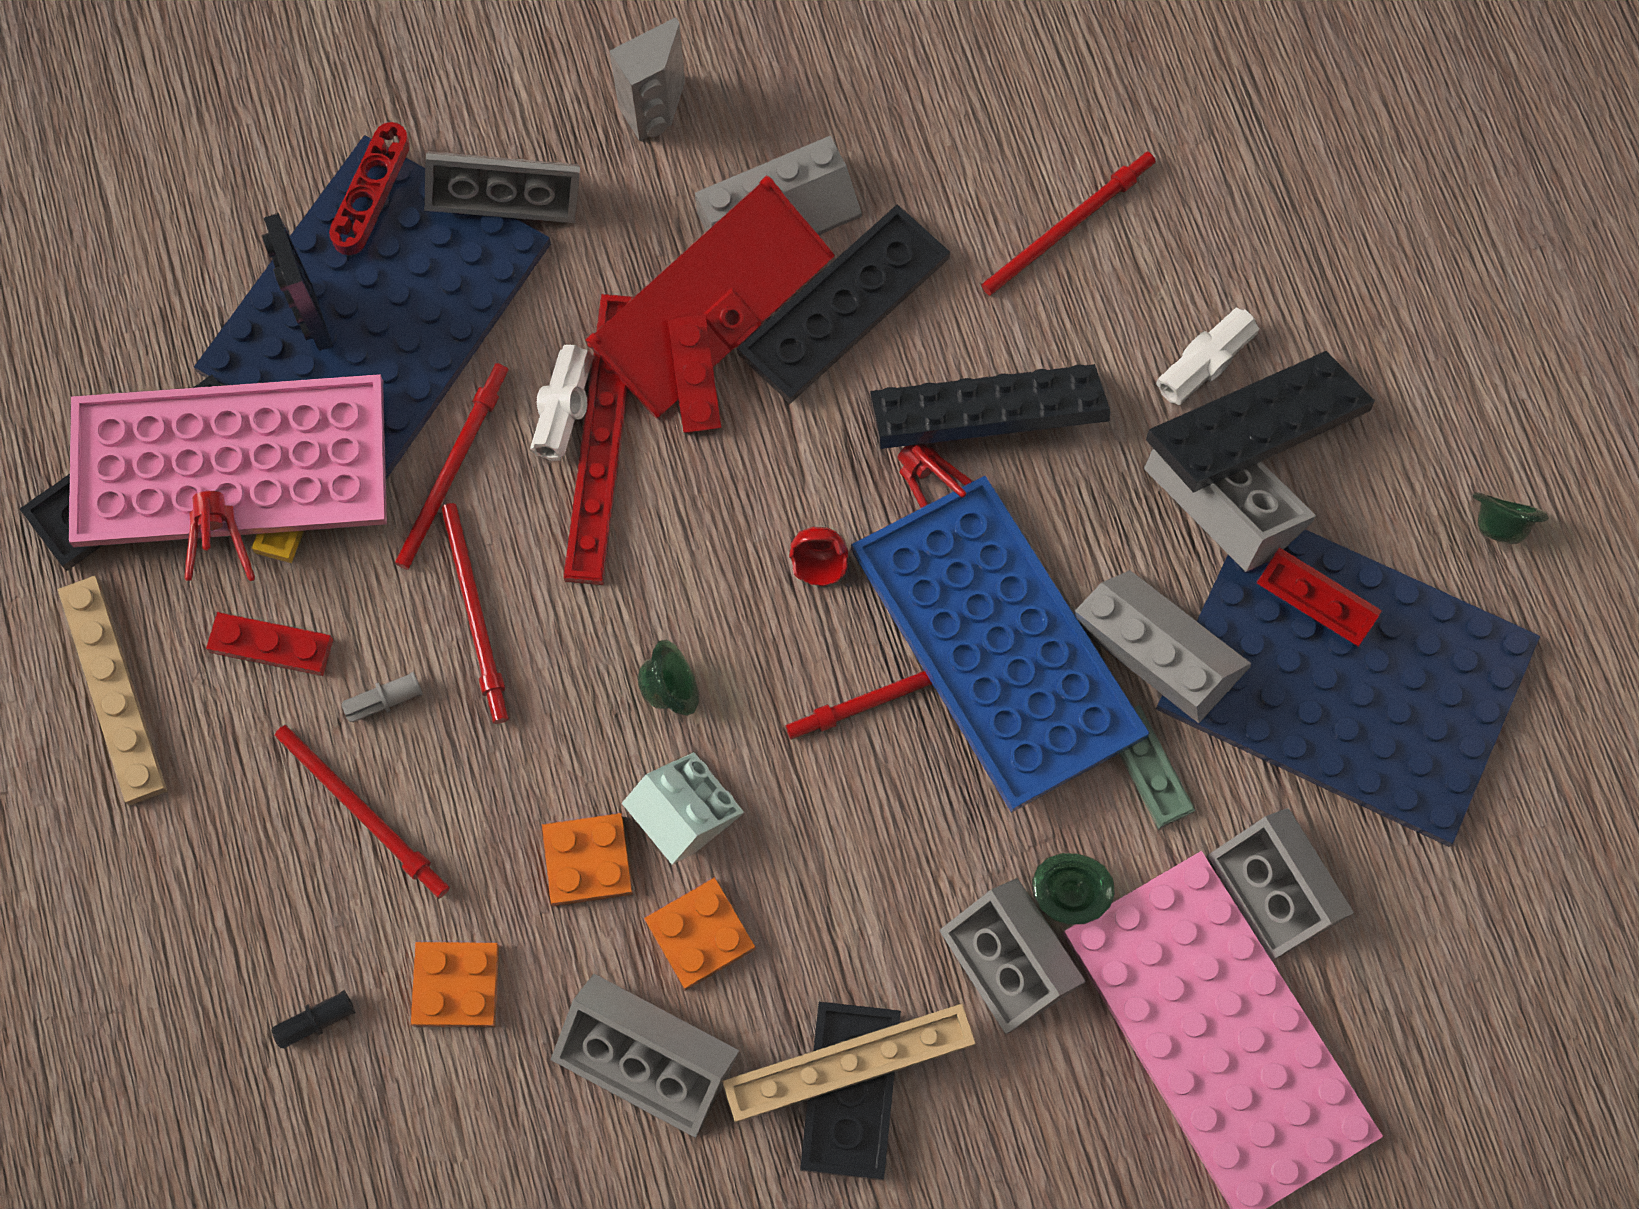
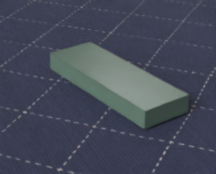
M1138 705L1134 709L1150 734L1145 740L1119 753L1157 828L1160 829L1194 813L1195 808L1141 706Z

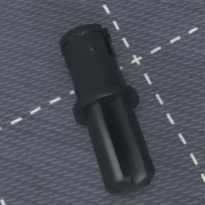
M343 990L339 994L312 1007L310 1004L305 1005V1011L273 1026L271 1031L276 1044L281 1049H285L316 1032L318 1035L323 1034L322 1029L356 1012L348 994Z

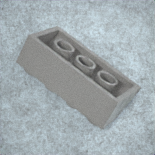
M831 136L695 192L697 214L706 231L752 191L766 175L774 180L785 197L818 235L862 217L847 166Z
M428 151L426 153L424 211L575 223L580 166L578 164Z
M1152 449L1144 467L1149 475L1245 572L1271 561L1279 547L1285 549L1316 517L1262 462L1194 493L1154 449Z
M1131 570L1101 582L1075 610L1078 622L1090 638L1197 723L1202 721L1251 667L1249 661Z
M593 974L573 999L550 1060L696 1138L724 1086L722 1081L727 1080L739 1050L604 978Z

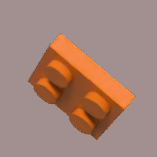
M622 813L542 824L552 906L633 895Z
M715 877L644 918L685 991L756 950L755 945Z
M415 942L411 1025L413 1027H495L499 944Z

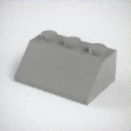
M676 17L609 51L618 108L639 141L647 137L658 136L668 126L672 125L685 84L680 24Z
M1289 808L1265 816L1207 855L1271 961L1326 931L1354 913Z
M1018 878L991 889L939 930L1005 1034L1010 1033L1086 982Z

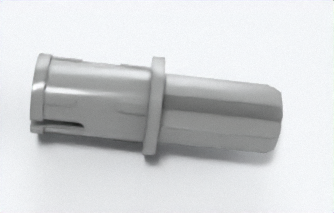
M413 671L406 676L380 685L379 682L375 683L376 688L344 700L342 708L349 722H355L382 710H386L388 713L391 711L390 707L418 695L421 696L423 692Z

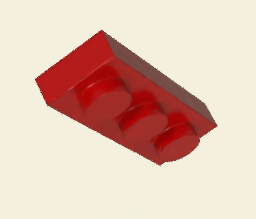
M706 314L668 319L683 433L721 428Z
M1280 547L1257 581L1258 585L1358 647L1382 612L1379 608Z
M217 612L206 649L212 654L323 676L333 638L328 634Z

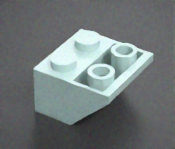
M694 752L647 773L622 802L623 806L671 864L696 853L744 813L735 802L733 796L724 789L709 771L708 766Z

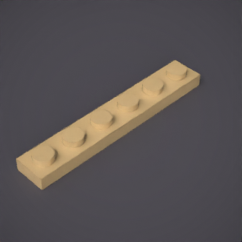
M92 576L59 588L58 593L125 803L130 806L167 792L100 580L96 576Z
M959 1004L723 1080L722 1082L734 1121L738 1123L975 1046V1041L963 1005Z

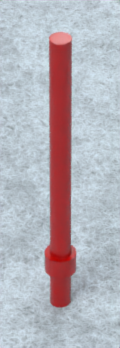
M1146 151L1128 167L1122 166L1111 175V180L983 282L981 287L984 292L989 296L994 294L1120 191L1125 193L1137 183L1136 178L1156 163L1155 157Z
M495 363L484 387L478 388L472 400L474 406L394 562L397 566L409 570L487 413L493 411L499 400L497 393L509 371L504 365Z
M449 503L442 506L441 509L482 676L479 678L481 692L483 696H487L493 723L501 724L509 720L502 694L505 691L502 674L497 673L457 505Z
M922 671L833 707L827 704L814 709L812 715L785 725L790 740L817 729L823 732L836 727V722L930 686L932 682L926 672Z
M283 725L276 731L274 736L403 863L402 869L413 880L418 878L438 899L442 898L449 891L450 887L429 867L431 862L420 851L414 852L287 725Z

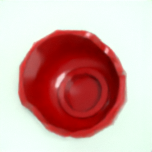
M813 526L799 531L791 542L789 558H791L793 565V574L810 585L826 586L837 583L845 575L848 563V548L842 535L828 527Z

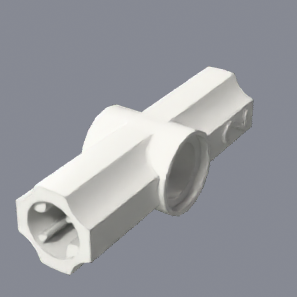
M1236 307L1209 333L1204 331L1198 335L1185 349L1182 357L1158 378L1156 385L1159 387L1161 394L1170 403L1181 405L1207 380L1211 382L1228 367L1234 355L1258 334L1260 328L1257 326L1255 318L1246 310H1240Z
M564 345L563 349L559 352L550 385L542 386L538 392L537 409L540 418L530 447L536 456H541L551 461H560L561 457L565 455L574 421L582 419L586 413L587 396L584 387L593 360L592 354L586 349L576 345Z

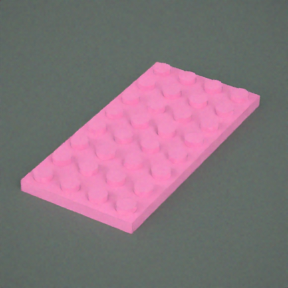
M381 374L71 397L69 543L73 547L189 539V512L193 511L192 497L196 493L203 491H218L224 494L225 505L233 506L234 519L240 535L387 524L384 393ZM223 521L222 528L211 531V537L231 536L225 521ZM199 529L198 538H202L201 529Z
M1202 851L1063 932L1068 944L1230 1209H1266L1383 1137Z

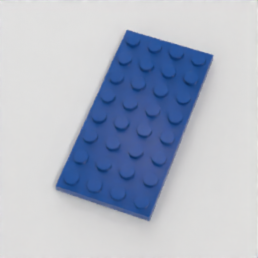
M983 476L961 487L966 491L964 498L952 492L851 544V551L1012 813L1145 740L1150 733L987 477Z

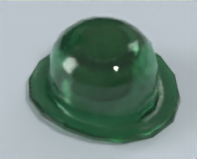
M1480 492L1472 494L1473 498L1481 502L1478 514L1479 529L1484 536L1505 544L1520 543L1528 537L1536 522L1549 520L1547 512L1539 508L1502 500Z
M666 639L661 640L654 647L652 657L647 659L639 669L637 681L641 695L649 705L657 709H671L673 712L684 716L693 714L699 703V690L695 677L677 645Z
M1061 853L1048 857L1037 867L1032 879L1033 896L1041 910L1052 919L1068 925L1086 924L1099 919L1110 908L1115 896L1114 880L1106 867L1094 858L1078 853Z

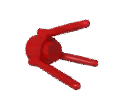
M926 444L905 446L898 454L897 459L903 464L899 473L908 482L920 508L928 505V502L915 479L916 475L923 479L933 472L961 498L966 496V491L947 473L963 485L973 482L939 456L932 447L928 448Z
M203 491L193 495V511L189 512L190 531L185 564V580L191 581L193 578L199 529H201L202 548L207 551L210 549L211 531L222 528L223 521H225L247 579L254 581L255 575L234 519L233 506L225 505L224 494L218 491Z

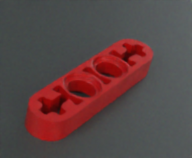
M384 123L375 131L331 224L329 231L330 239L335 249L343 255L357 254L364 248L409 152L410 142L407 132L398 123ZM394 136H397L399 143L392 142L388 149V154L390 157L388 158L387 156H385L387 153V145L385 143V140H392ZM381 165L388 169L387 174L381 179L373 180L367 176L368 171L374 166ZM360 197H369L373 200L372 206L362 212L353 209V203ZM350 218L355 221L353 227ZM352 228L355 238L348 237L346 242H343L340 235H347Z

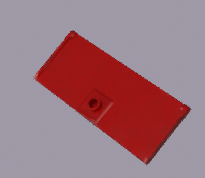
M766 175L752 191L595 333L589 335L585 341L587 346L592 348L643 406L658 419L679 399L668 319L706 314L712 365L714 367L752 334L764 320L835 255L785 197L774 180Z

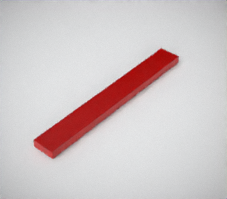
M601 294L597 330L633 297ZM595 352L593 353L587 410L585 413L563 578L565 582L603 585L628 388Z

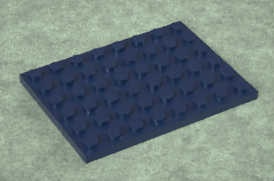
M364 135L290 235L312 282L333 347L319 351L313 339L306 341L301 326L298 325L292 308L290 309L284 292L280 290L273 271L275 266L272 260L200 357L194 369L205 378L213 375L221 386L381 374L384 393L385 473L387 480L545 254L551 242L548 236L515 218L424 211L425 168L405 158L364 248L357 254H341L335 249L330 239L329 231L372 139ZM387 147V153H386L385 156H387L388 158H390V157H389V154H388V149H389V148ZM377 165L368 171L367 176L373 180H378L387 174L388 169ZM360 197L353 203V209L361 212L366 211L372 206L373 200L369 197ZM350 218L353 227L355 221ZM352 228L347 235H340L343 242H346L348 237L355 238Z
M1305 529L1283 550L1382 610L1378 619L1358 647L1258 585L1257 581L1269 562L1245 572L1228 554L1197 622L1249 661L1251 667L1200 723H1197L1163 695L1157 704L1156 710L1445 846H1451L1540 636Z

